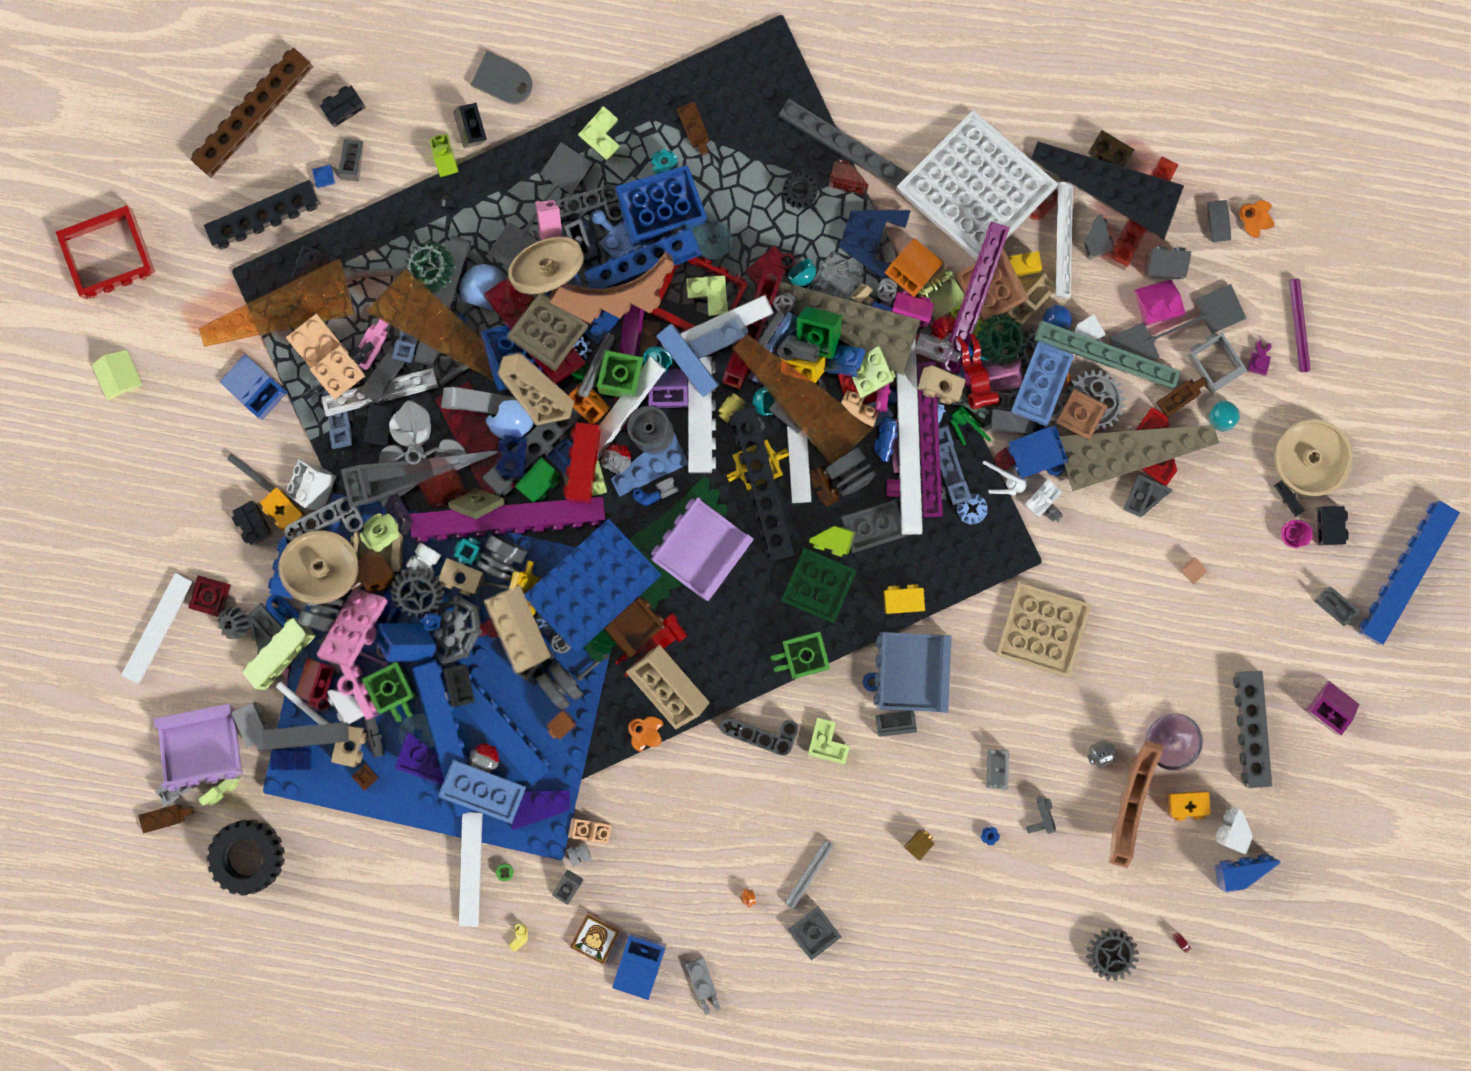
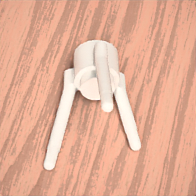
M983 461L984 465L1008 478L1006 486L1009 490H989L988 493L1015 495L1016 492L1022 493L1025 490L1026 479L1013 475L987 461Z

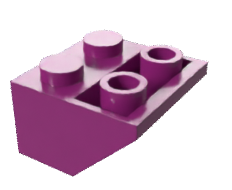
M1327 681L1305 712L1335 735L1342 736L1353 721L1360 704L1333 683Z

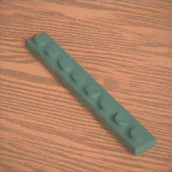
M1040 321L1034 339L1169 389L1176 388L1180 375V370L1044 321Z

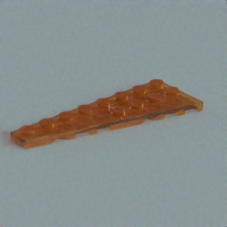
M341 258L199 327L204 347L299 327L315 314H318L323 321L354 315L355 311Z
M406 268L366 310L369 314L378 317L382 321L398 328V330L413 336L422 343L448 355L457 362L459 361L494 381L483 339Z
M745 335L732 347L830 464L842 458L874 429V426L872 427L856 418L842 403L814 382L801 375L796 369L790 367L778 356L772 354L749 335Z

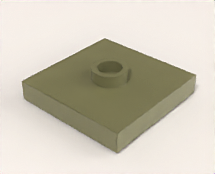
M476 488L449 502V509L477 519L502 506L504 500L502 497Z

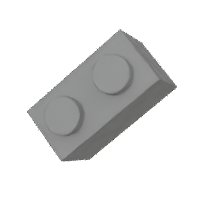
M256 702L231 712L246 747L257 744L256 731L271 729L270 724L264 721L262 716L264 711L261 705H257Z

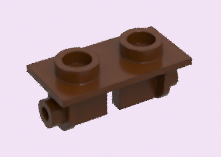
M822 466L810 471V478L815 488L822 486L823 489L817 491L821 504L827 507L840 500L838 489L833 486L831 478L825 470L826 467Z

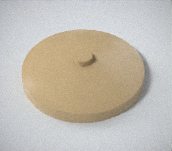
M568 237L543 239L528 246L514 258L508 270V277L513 287L519 292L527 294L547 292L563 285L579 271L583 263V252L580 245L574 239Z
M1311 419L1292 425L1282 434L1275 448L1274 462L1280 479L1289 489L1305 496H1321L1335 491L1346 481L1352 468L1353 453L1348 438L1338 427L1327 421Z
M329 531L308 532L292 540L282 552L279 560L280 579L287 592L300 601L312 604L331 602L343 596L353 586L358 574L357 555L352 545L336 533Z

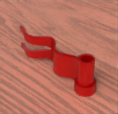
M971 334L974 345L972 365L966 343L962 340L961 336L957 337V341L962 349L963 369L971 380L972 394L968 397L969 406L972 410H975L985 405L998 403L999 397L997 392H991L988 372L982 366L980 360L981 348L975 334Z
M673 613L664 619L663 625L665 627L636 651L634 655L645 652L638 660L659 645L664 649L673 641L677 640L680 642L688 636L676 621L677 617ZM624 654L615 663L618 665L627 660L628 657Z

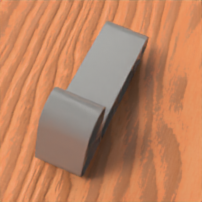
M451 387L443 389L441 407L497 415L499 405L504 400L517 399L511 396Z
M343 497L289 524L285 528L284 534L288 540L292 541L298 536L305 534V531L306 533L321 531L343 520L349 531L361 532L364 530L365 520L358 506L350 508L346 512L343 510V503L348 501L347 497ZM328 510H332L334 517L328 521L325 518V514ZM357 518L360 525L358 528L353 529L351 522ZM311 519L316 520V527L314 529L308 527V522ZM303 528L305 530L297 532V537L291 535L293 529L300 530Z

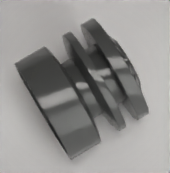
M859 447L825 469L832 480L841 477L842 481L837 484V489L843 485L847 486L841 492L842 496L855 493L869 484L872 478L877 475L875 471L867 475L864 472L871 467L870 464L863 467L860 466V463L866 457Z
M491 534L486 547L492 553L481 554L488 562L478 560L477 565L496 578L511 581L513 574L509 571H519L512 564L513 561L522 563L528 551L515 543Z
M339 598L321 604L303 602L311 607L310 611H301L297 623L329 632L336 621L333 615L340 614L341 610L335 609L336 605L344 606L346 602Z

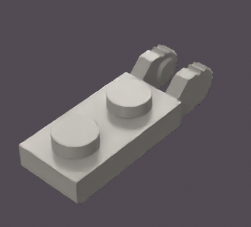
M704 957L686 963V968L705 1015L710 1014L709 1007L705 1001L706 998L712 997L714 1008L717 1011L721 1008L716 996L717 992Z

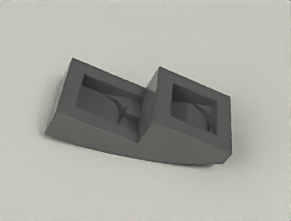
M1227 200L1207 202L1211 242L1231 240Z

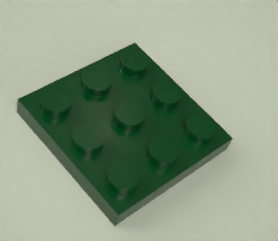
M803 548L781 601L831 623H835L857 570Z

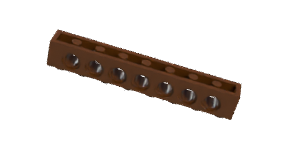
M294 47L291 50H287L282 56L283 59L271 67L270 73L266 78L263 77L258 81L257 87L253 92L250 91L245 95L242 104L232 109L230 117L220 122L218 130L205 139V144L192 153L190 160L210 178L218 172L314 67ZM288 66H293L294 70L291 73H285ZM281 80L280 86L272 87L274 81ZM268 94L267 100L261 102L260 96ZM255 108L254 114L248 116L247 110ZM242 122L241 128L234 130L235 123ZM229 136L228 142L221 144L222 137ZM211 150H216V155L208 158V153Z

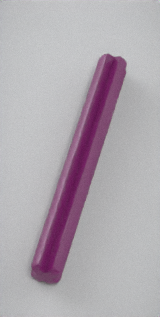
M1299 278L1289 280L1299 371L1306 373L1311 370L1301 283Z

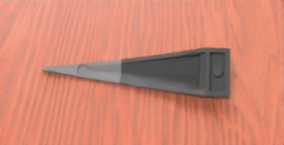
M489 451L421 459L417 464L399 461L364 464L342 469L341 473L349 506L353 508L374 503L494 456L498 452Z

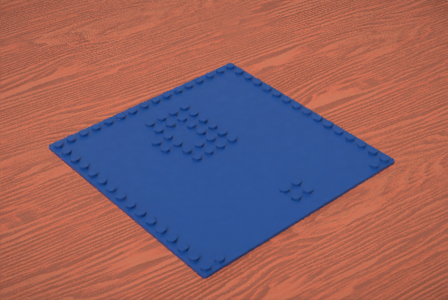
M333 493L329 504L347 496ZM348 501L342 505L345 512L350 510ZM377 502L358 506L365 522L376 514H381L382 516L390 514L396 520L399 533L404 534L402 570L404 569L408 572L409 567L406 564L411 556L416 555L415 550L420 543L411 537L410 514L421 512L390 505L382 509ZM332 510L327 511L326 519L329 521L334 517ZM355 518L351 522V527L353 529L358 528L360 522ZM343 520L323 529V531L333 532L342 536L350 544L351 536H354V532L346 528ZM505 532V535H496L528 551L522 563L514 561L512 563L519 569V573L525 572L527 561L535 562L532 574L540 578H544L577 548L510 532ZM486 533L484 537L467 535V538H464L468 540L470 537L480 542L479 546L483 547L481 552L492 553L486 547V543L490 535H494V533ZM455 536L447 537V540L443 541L430 538L427 542H421L442 555L437 564L432 565V571L435 572L433 577L440 576L447 558L458 562L459 558L454 556L456 553L454 549L458 541L463 539H455ZM468 548L467 554L472 555L473 549ZM477 562L474 565H468V567L484 572L483 579L487 582L509 586L511 584L509 580L499 579L488 574L477 565ZM393 572L395 577L397 574L401 575V572ZM463 573L457 574L456 581L459 584L464 583L466 580ZM411 581L402 586V591L411 587ZM485 585L484 587L479 586L477 594L471 593V596L460 593V588L453 586V589H449L443 586L441 589L444 590V595H442L443 600L441 603L453 599L456 595H462L465 600L473 605H478L480 608V624L486 623V619H491L484 604V600L509 589ZM393 586L387 587L388 591H386L384 596L387 603L374 625L376 633L379 623H402L407 613V610L401 613L402 606L396 607V601H392L394 594L391 593V588ZM433 592L429 593L427 596H424V600H430L433 596ZM306 605L305 611H310L311 607ZM451 607L446 611H453L454 607ZM463 607L462 613L466 614L468 610ZM535 612V616H533L534 619H535L536 624H537L536 618H537V615H538L537 612ZM471 619V623L469 622V627H471V628H472V619ZM309 627L316 637L292 662L287 687L294 693H296L307 658L329 664L327 660L321 659L317 655L321 648L317 641L327 636L329 632ZM540 631L546 647L556 654L545 673H548L555 679L550 672V667L559 662L574 677L584 694L576 701L572 700L567 693L565 694L570 701V706L566 710L578 724L559 740L557 737L554 739L547 732L549 729L547 724L562 711L548 697L538 682L533 686L512 671L513 668L499 637L479 636L470 651V656L459 659V666L467 664L468 671L473 676L472 681L476 685L479 683L486 690L484 694L489 699L493 698L498 703L499 707L497 709L502 714L505 712L512 719L510 723L515 728L518 726L525 734L523 738L527 742L531 741L538 748L536 752L541 757L544 755L551 763L549 767L551 769L532 786L461 706L453 707L454 711L451 712L453 719L456 718L459 729L456 732L464 743V748H462L463 756L467 755L469 760L470 751L483 743L495 746L499 762L496 769L490 772L491 774L526 787L525 791L570 790L571 810L513 831L511 823L483 813L482 843L562 860L566 851L571 819L575 811L609 658L603 660L588 672L582 681H578L576 675L584 672L596 661L583 649L577 654L571 648L565 653H557L551 645L552 639L556 635L550 636ZM375 639L371 644H364L361 648L362 652L382 661H387L378 656L376 650L378 644ZM442 647L439 652L444 655L445 649ZM358 655L354 661L355 665H359L362 670V679L384 668L381 664L361 655ZM388 661L390 665L401 662L417 697L407 701L412 712L410 717L405 714L401 704L396 706L401 715L402 721L400 722L395 720L391 710L376 716L379 733L383 737L381 741L386 755L373 758L370 741L367 742V738L360 752H363L361 763H358L355 767L331 762L335 743L272 749L263 787L265 794L462 838V815L456 816L451 802L439 797L443 785L394 769L407 731L436 753L411 666L426 661ZM343 672L337 675L333 673L328 691L332 689L338 690V681L345 676ZM350 680L348 682V687L352 690L354 685L353 682ZM387 683L388 687L386 690L392 693L394 687L392 684ZM284 696L277 729L319 725L287 696ZM301 698L304 702L308 704V700ZM329 704L328 709L323 712L314 709L330 724L341 723L337 717L338 710L335 706L332 707ZM365 716L349 724L365 728L364 733H367L364 722L366 720ZM349 740V742H346V748L352 751L355 745L353 741ZM367 763L380 778L366 791H363L352 776Z

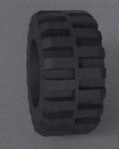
M252 819L240 820L219 830L218 834L214 835L212 838L213 842L209 844L207 849L209 855L206 856V862L210 864L207 868L209 873L212 872L214 875L212 877L213 881H218L221 884L219 886L221 889H227L229 893L234 895L238 893L240 896L255 894L271 885L276 880V877L280 875L282 871L281 866L284 865L285 861L283 858L285 850L284 847H281V838H277L275 835L276 831L273 828L269 829L267 827L268 824L264 822L259 823L257 820ZM238 840H252L262 851V866L252 875L238 873L230 863V848Z

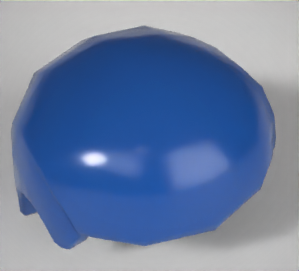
M1061 305L1049 307L1043 315L1044 322L1066 330H1070L1073 323L1072 314L1066 307Z

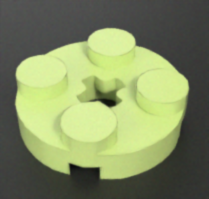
M376 514L364 523L363 534L360 533V538L369 549L379 552L399 537L398 523L390 514L383 516Z

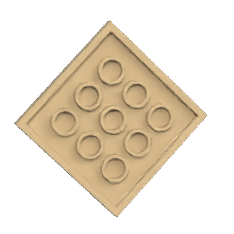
M1017 582L996 656L1070 678L1092 604Z

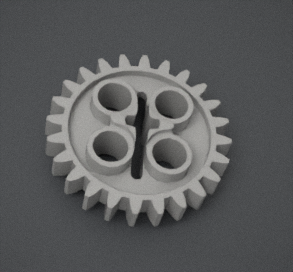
M1091 370L1090 375L1084 371L1083 378L1078 374L1076 376L1077 381H1070L1073 387H1066L1069 393H1065L1064 397L1069 398L1074 388L1090 397L1092 396V398L1097 397L1101 403H1103L1104 399H1109L1112 402V407L1106 409L1095 432H1098L1099 426L1103 431L1106 430V424L1112 427V420L1114 422L1119 421L1116 415H1123L1119 409L1126 407L1124 404H1121V401L1126 400V398L1120 395L1125 391L1118 390L1121 383H1114L1116 377L1110 380L1109 373L1102 376V370H1100L1095 375V371ZM1094 383L1101 385L1100 393L1093 390Z

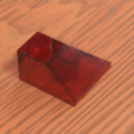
M845 160L834 161L829 187L866 195L869 184L853 165H849L850 162Z

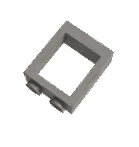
M1216 332L1206 338L1207 342L1202 346L1198 343L1190 348L1191 353L1187 355L1199 375L1207 381L1206 385L1211 393L1216 392L1248 371L1223 332L1219 335ZM1215 342H1218L1235 370L1214 383L1196 355Z

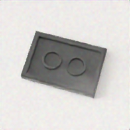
M896 499L841 516L844 528L855 531L851 544L852 553L907 536L902 535L901 514Z

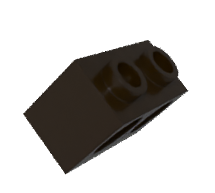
M1101 130L1088 154L1092 158L1125 167L1135 149ZM1097 145H1105L1106 152L1099 151ZM1114 154H1120L1123 161L1117 162L1114 159Z

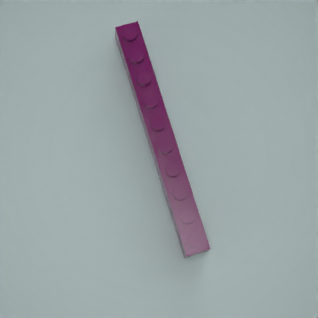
M593 497L591 504L560 500L504 505L477 519L454 510L410 514L411 537L416 542H427L430 538L443 541L447 540V537L455 536V539L467 538V535L484 537L486 533L505 535L507 531L520 534L530 529L533 532L544 531V528L562 530L563 526L582 528V525L585 524L597 527L605 522L603 497Z

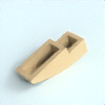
M1044 274L1027 291L1026 294L1029 299L1011 309L1003 319L1017 331L1056 290V283Z

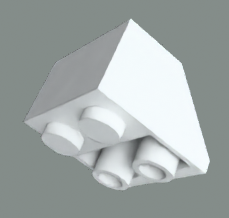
M299 459L294 467L291 481L287 486L286 495L304 508L319 510L326 505L336 476L324 468Z
M1230 806L1229 810L1227 809L1223 815V820L1225 821L1222 828L1219 827L1216 832V842L1246 854L1253 835L1243 811Z

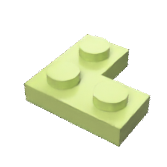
M603 106L578 134L582 140L606 161L620 147L606 134L618 121V118Z
M725 276L686 279L688 299L707 297L709 316H719L728 312Z
M817 717L808 755L845 765L850 746L831 741L836 722Z
M238 775L236 779L224 780L198 800L203 806L216 804L224 798L222 794L227 790L230 792L239 785L238 781L242 778Z

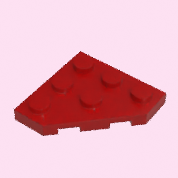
M1151 407L1135 431L1169 428L1168 417L1154 407ZM1173 458L1140 470L1160 484L1167 486L1177 472V465Z

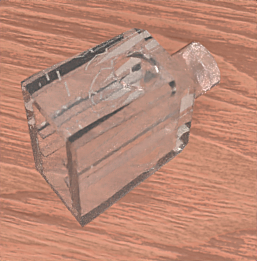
M927 332L920 333L914 349L915 353L943 363L947 362L948 359L958 363L962 353L953 349L954 343ZM939 346L943 348L942 354L938 351Z

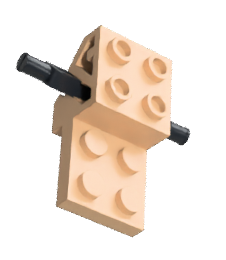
M315 314L286 337L317 378L309 384L311 388L302 394L306 401L315 394L321 395L326 390L334 400L365 377L359 364L367 359L366 354L375 348L369 341L364 347H356L349 353L318 314Z

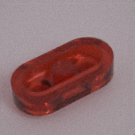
M1057 189L1050 194L1053 200L1049 201L1046 198L1037 207L1040 213L1034 214L1032 212L1028 216L1030 219L1035 221L1041 220L1058 203Z

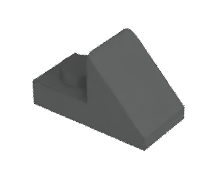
M567 870L552 896L568 905L582 884L583 879Z

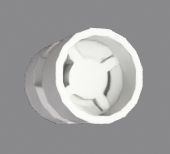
M420 542L415 550L416 555L411 556L406 566H411L413 570H416V567L419 565L422 571L427 567V572L430 573L433 570L432 565L437 564L442 555Z

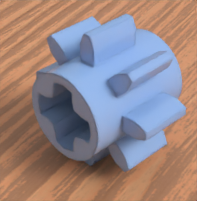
M581 337V340L577 341L574 348L577 351L576 347H580V344H582L585 351H581L579 355L587 360V353H592V350L588 349L591 343L590 341L585 343L584 337Z

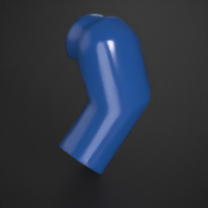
M641 489L633 491V499L644 506L662 499L658 491L652 494H647Z

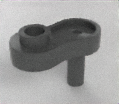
M1045 795L1037 797V805L1043 822L1026 826L1027 833L1030 834L1044 829L1047 834L1055 833L1056 826L1051 814V809H1053L1052 802Z

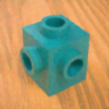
M665 148L662 151L658 150L651 157V170L655 174L676 169L679 166L676 154L671 150L667 151ZM667 159L668 163L663 165L661 162Z
M471 537L469 540H459L454 549L456 551L454 556L459 558L457 561L465 566L469 564L474 565L475 562L478 563L483 553L481 552L483 547L479 546L480 542ZM468 548L473 549L472 555L467 554Z

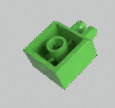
M820 632L783 641L785 653L770 656L771 661L784 657L787 658L788 664L776 666L774 672L790 669L792 679L830 669ZM803 650L811 652L810 660L806 661L805 658H801Z
M401 662L391 664L362 679L379 714L391 710L395 720L400 722L402 721L401 715L396 706L401 704L405 714L408 717L412 716L407 701L417 697ZM387 683L393 685L394 688L392 689V693L391 691L386 690V688L388 687Z

